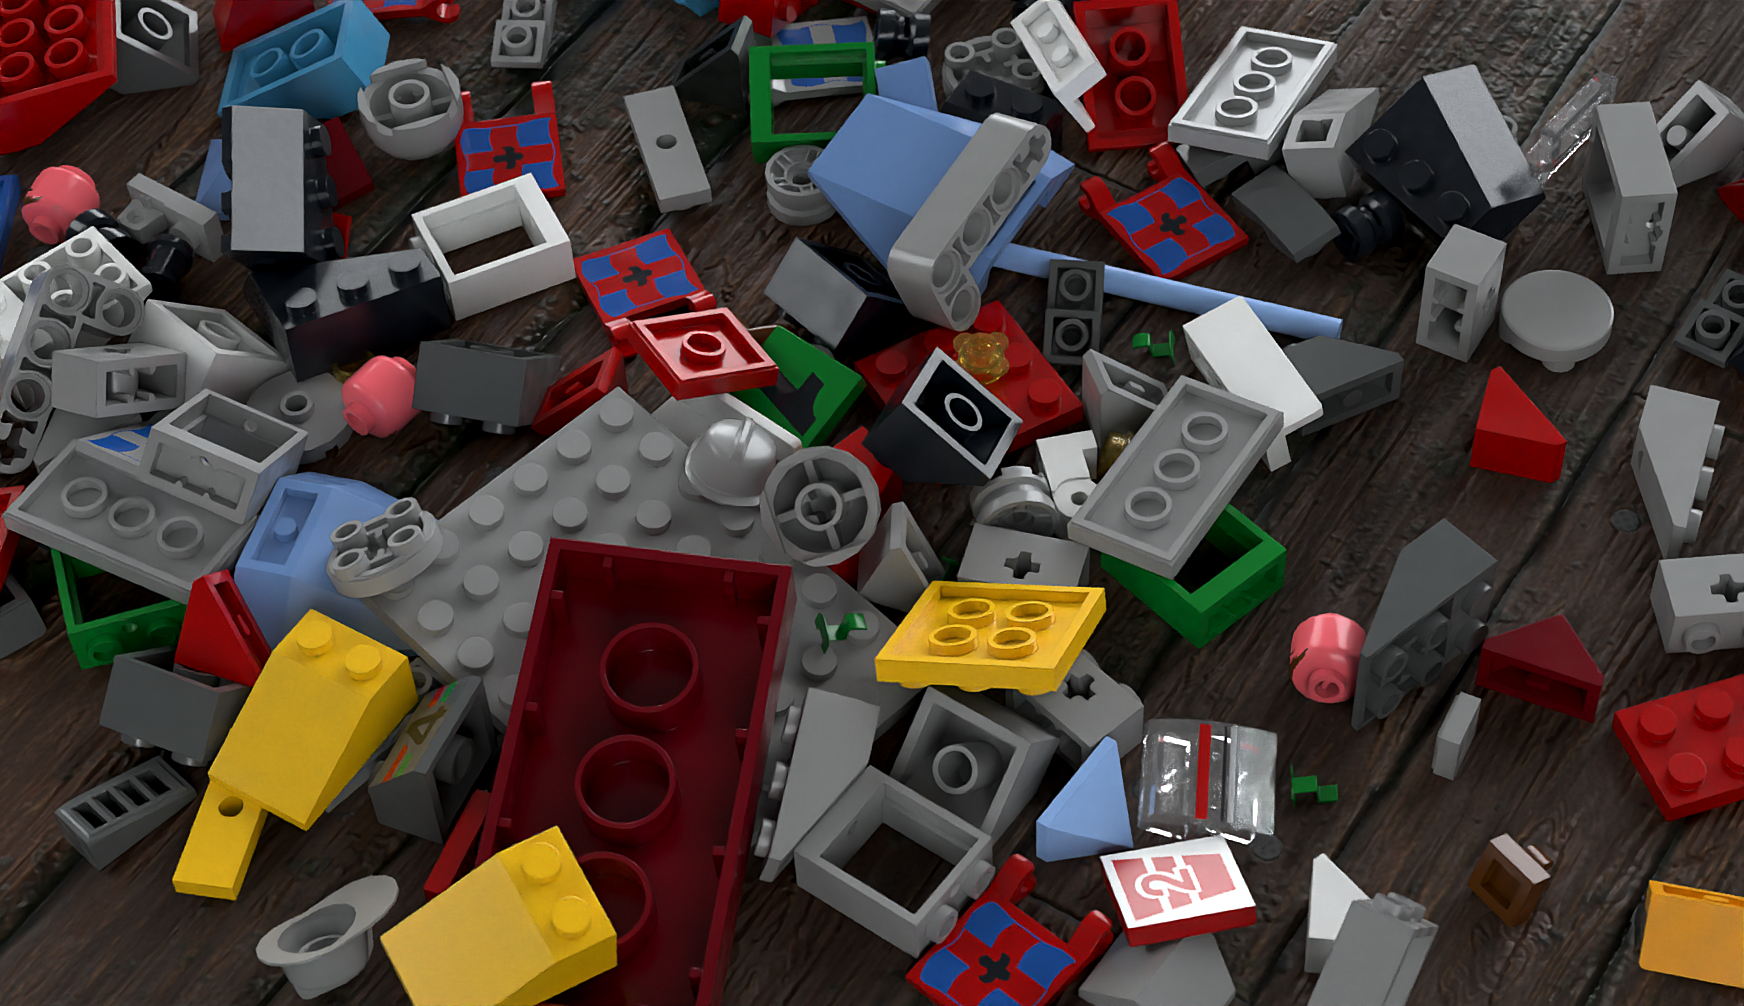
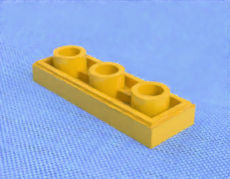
M210 780L172 879L176 892L237 900L269 811Z

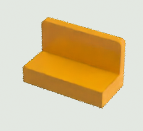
M1649 880L1645 901L1647 917L1639 956L1640 967L1644 970L1744 988V897Z

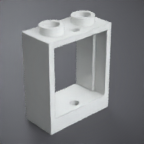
M531 173L411 215L416 237L408 239L410 250L422 248L440 273L446 303L456 321L576 278L570 239ZM520 226L524 227L534 247L457 275L453 274L443 255L444 253Z

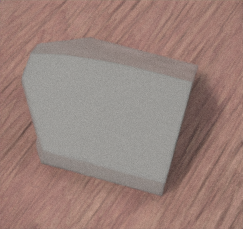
M1122 931L1078 989V996L1094 1006H1228L1235 997L1236 989L1213 934L1208 933L1130 947L1125 933Z

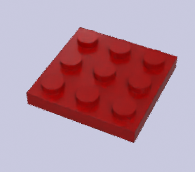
M999 300L980 307L976 320L967 330L962 332L955 331L939 325L854 362L855 372L861 375L867 383L865 391L882 412L896 388L936 347H939L1023 420L1005 455L1083 420V404Z

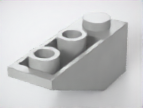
M1378 87L1328 89L1293 116L1282 147V153L1289 176L1312 198L1330 199L1347 197L1355 168L1344 151L1370 127L1380 98Z
M1650 385L1638 427L1631 466L1664 560L1678 559L1683 542L1695 545L1703 511L1692 508L1694 499L1706 502L1714 468L1703 466L1705 457L1717 460L1725 426L1714 424L1720 401Z
M811 687L808 688L800 708L789 706L780 741L791 744L787 764L776 762L767 798L778 800L773 820L763 818L754 849L755 856L764 858L760 880L773 882L794 858L793 850L865 771L870 758L881 706Z

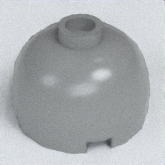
M414 58L394 61L378 68L370 75L371 84L365 88L364 92L360 87L357 99L362 125L375 146L394 158L417 160L438 154L454 142L463 122V101L459 79L450 68L442 64V71L436 68H428L426 60Z
M830 446L803 448L779 461L768 477L759 501L762 526L773 545L782 553L790 555L793 559L814 567L839 564L861 551L875 533L881 512L878 485L868 467L851 453Z

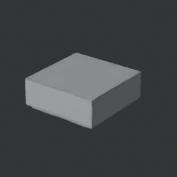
M1463 692L1456 695L1436 737L1431 767L1434 774L1454 780L1475 736L1481 704L1480 698Z

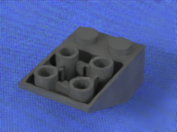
M1445 518L1400 551L1360 652L1351 726L1356 731L1376 717L1383 719L1390 715L1397 708L1403 696L1419 684L1423 687L1431 684L1441 674L1448 662L1461 652L1464 654L1473 652L1483 642L1488 633V626L1486 624L1490 603L1495 595L1493 585L1498 560Z

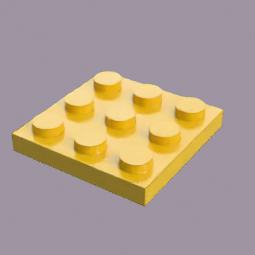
M933 580L875 657L877 681L897 682L901 686L911 689L923 688L933 684L958 686L961 690L967 692H979L989 688L1017 689L1025 695H1041L1050 691H1057L1106 612L1105 588Z

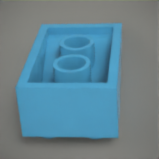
M338 0L233 49L217 114L222 118V107L231 105L303 109L315 119L335 118L353 110L359 111L358 91L361 87L364 92L365 88L371 84L370 75L378 68L384 66L390 34L362 0Z

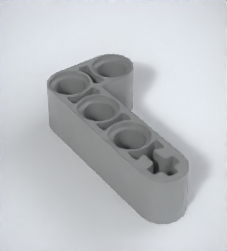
M1000 113L990 115L894 243L888 257L887 271L906 308L913 317L961 332L967 330L974 323L980 310L981 295L969 268L1045 165L1051 150V135L1046 126Z
M69 265L44 270L34 278L0 367V440H6L8 437L7 446L14 449V456L12 458H2L0 460V475L21 472L31 464L52 410V353L47 359H41L34 354L30 345L31 336L34 331L43 329L49 333L54 344L53 351L74 349L80 330L103 338L131 334L140 327L145 315L143 300L137 292L122 284ZM56 277L63 278L71 286L72 299L66 307L56 304L50 296V284ZM109 297L118 300L123 306L124 319L118 327L108 324L103 317V304ZM19 381L29 384L35 395L34 404L26 412L17 409L11 399L12 389ZM3 417L13 422H25L26 426L25 428L11 429L13 424L1 423V418Z

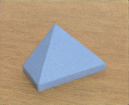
M1105 736L1036 821V856L1045 862L1134 849L1117 741Z

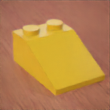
M310 609L272 651L208 771L209 779L307 831L419 701L408 657Z
M558 826L495 854L380 936L381 943L413 1006H534L617 966V933Z

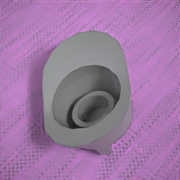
M746 417L743 421L723 419L713 423L703 436H698L692 442L685 461V476L690 485L703 497L720 505L738 509L760 506L759 501L762 490L765 489L766 481L778 464L776 462L775 443L769 434L754 425L753 418Z
M374 875L353 881L340 888L303 914L276 926L261 938L256 947L259 961L268 966L282 967L296 993L302 999H312L347 983L356 977L369 961L374 946L372 926L383 918L396 902L399 893L396 880L387 875Z

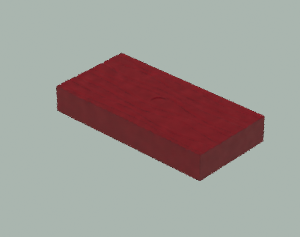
M557 537L550 538L474 869L495 854L558 826L617 933V966L534 1006H721L797 602L792 566Z

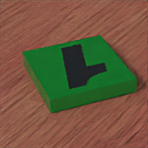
M778 325L761 346L779 367L776 385L728 393L799 438L802 442V449L818 447L862 393L867 383L858 373Z

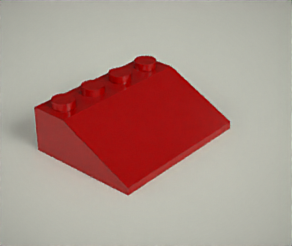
M0 0L1 156L40 145L117 82L116 0Z

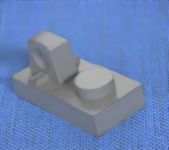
M140 173L127 183L132 201L117 218L120 229H124L142 244H145L159 233L178 236L190 244L194 253L213 263L223 255L221 253V235L224 234L217 212Z

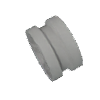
M800 144L790 146L775 153L767 162L765 169V182L768 188L767 203L770 212L779 221L793 226H810L827 220L836 212V209L807 176L809 168L824 149L815 145Z
M1031 467L1001 468V476L990 480L984 486L973 487L970 493V507L974 518L979 524L1052 537L1058 527V513L1055 504L1051 500L1048 481L1042 472L1035 475L1032 473Z

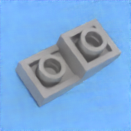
M504 0L501 20H496L491 55L492 67H543L551 42L557 0Z

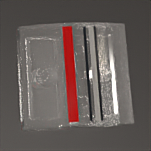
M1598 71L1541 129L1540 140L1524 155L1541 188L1589 141L1595 106L1613 103L1618 78Z
M1149 719L1144 725L1137 828L1181 841L1200 839L1205 832L1213 835L1223 834L1224 838L1263 849L1274 835L1277 734L1256 728L1209 720Z

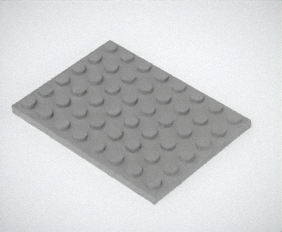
M618 386L437 521L444 536V543L438 556L425 570L392 590L358 599L447 683H453L470 675L483 678L493 726L505 736L551 537L792 566L797 602L753 831L752 847L756 843L763 818L774 819L778 800L767 798L776 762L787 764L791 744L780 742L789 706L800 708L809 687L881 706L874 742L922 701L928 686L911 689L905 688L897 682L877 681L874 659L898 627L863 596L858 595L856 590L827 565L814 567L803 564L802 561L795 560L787 553L784 554L778 550L762 526L759 507L738 509L720 505L703 497L696 491L685 476V461L690 447ZM820 612L824 615L827 625H840L845 614L862 613L867 630H850L845 641H829V647L826 653L823 654L821 647L822 637L820 630L816 629L814 620Z

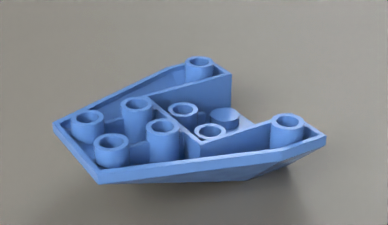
M867 93L809 168L807 176L887 270L888 257L894 243L982 124ZM1050 150L1049 157L1043 168L969 268L979 288L980 295L987 288L990 269L1038 204L1046 208L1073 171L1075 164L1053 150Z
M304 472L278 478L235 566L234 582L272 651L310 609H313L407 657L419 656L358 598L341 595L335 589L326 572L327 560L334 549L330 541L331 533L346 522L359 520L363 524L370 519L384 514L385 510L391 504L398 501V499L363 481L315 472Z

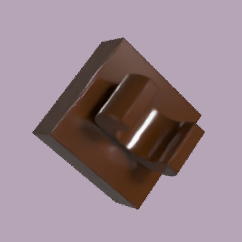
M1506 833L1489 841L1467 886L1512 928L1528 921L1551 878L1545 870L1551 868L1554 862L1537 845H1530L1522 849Z

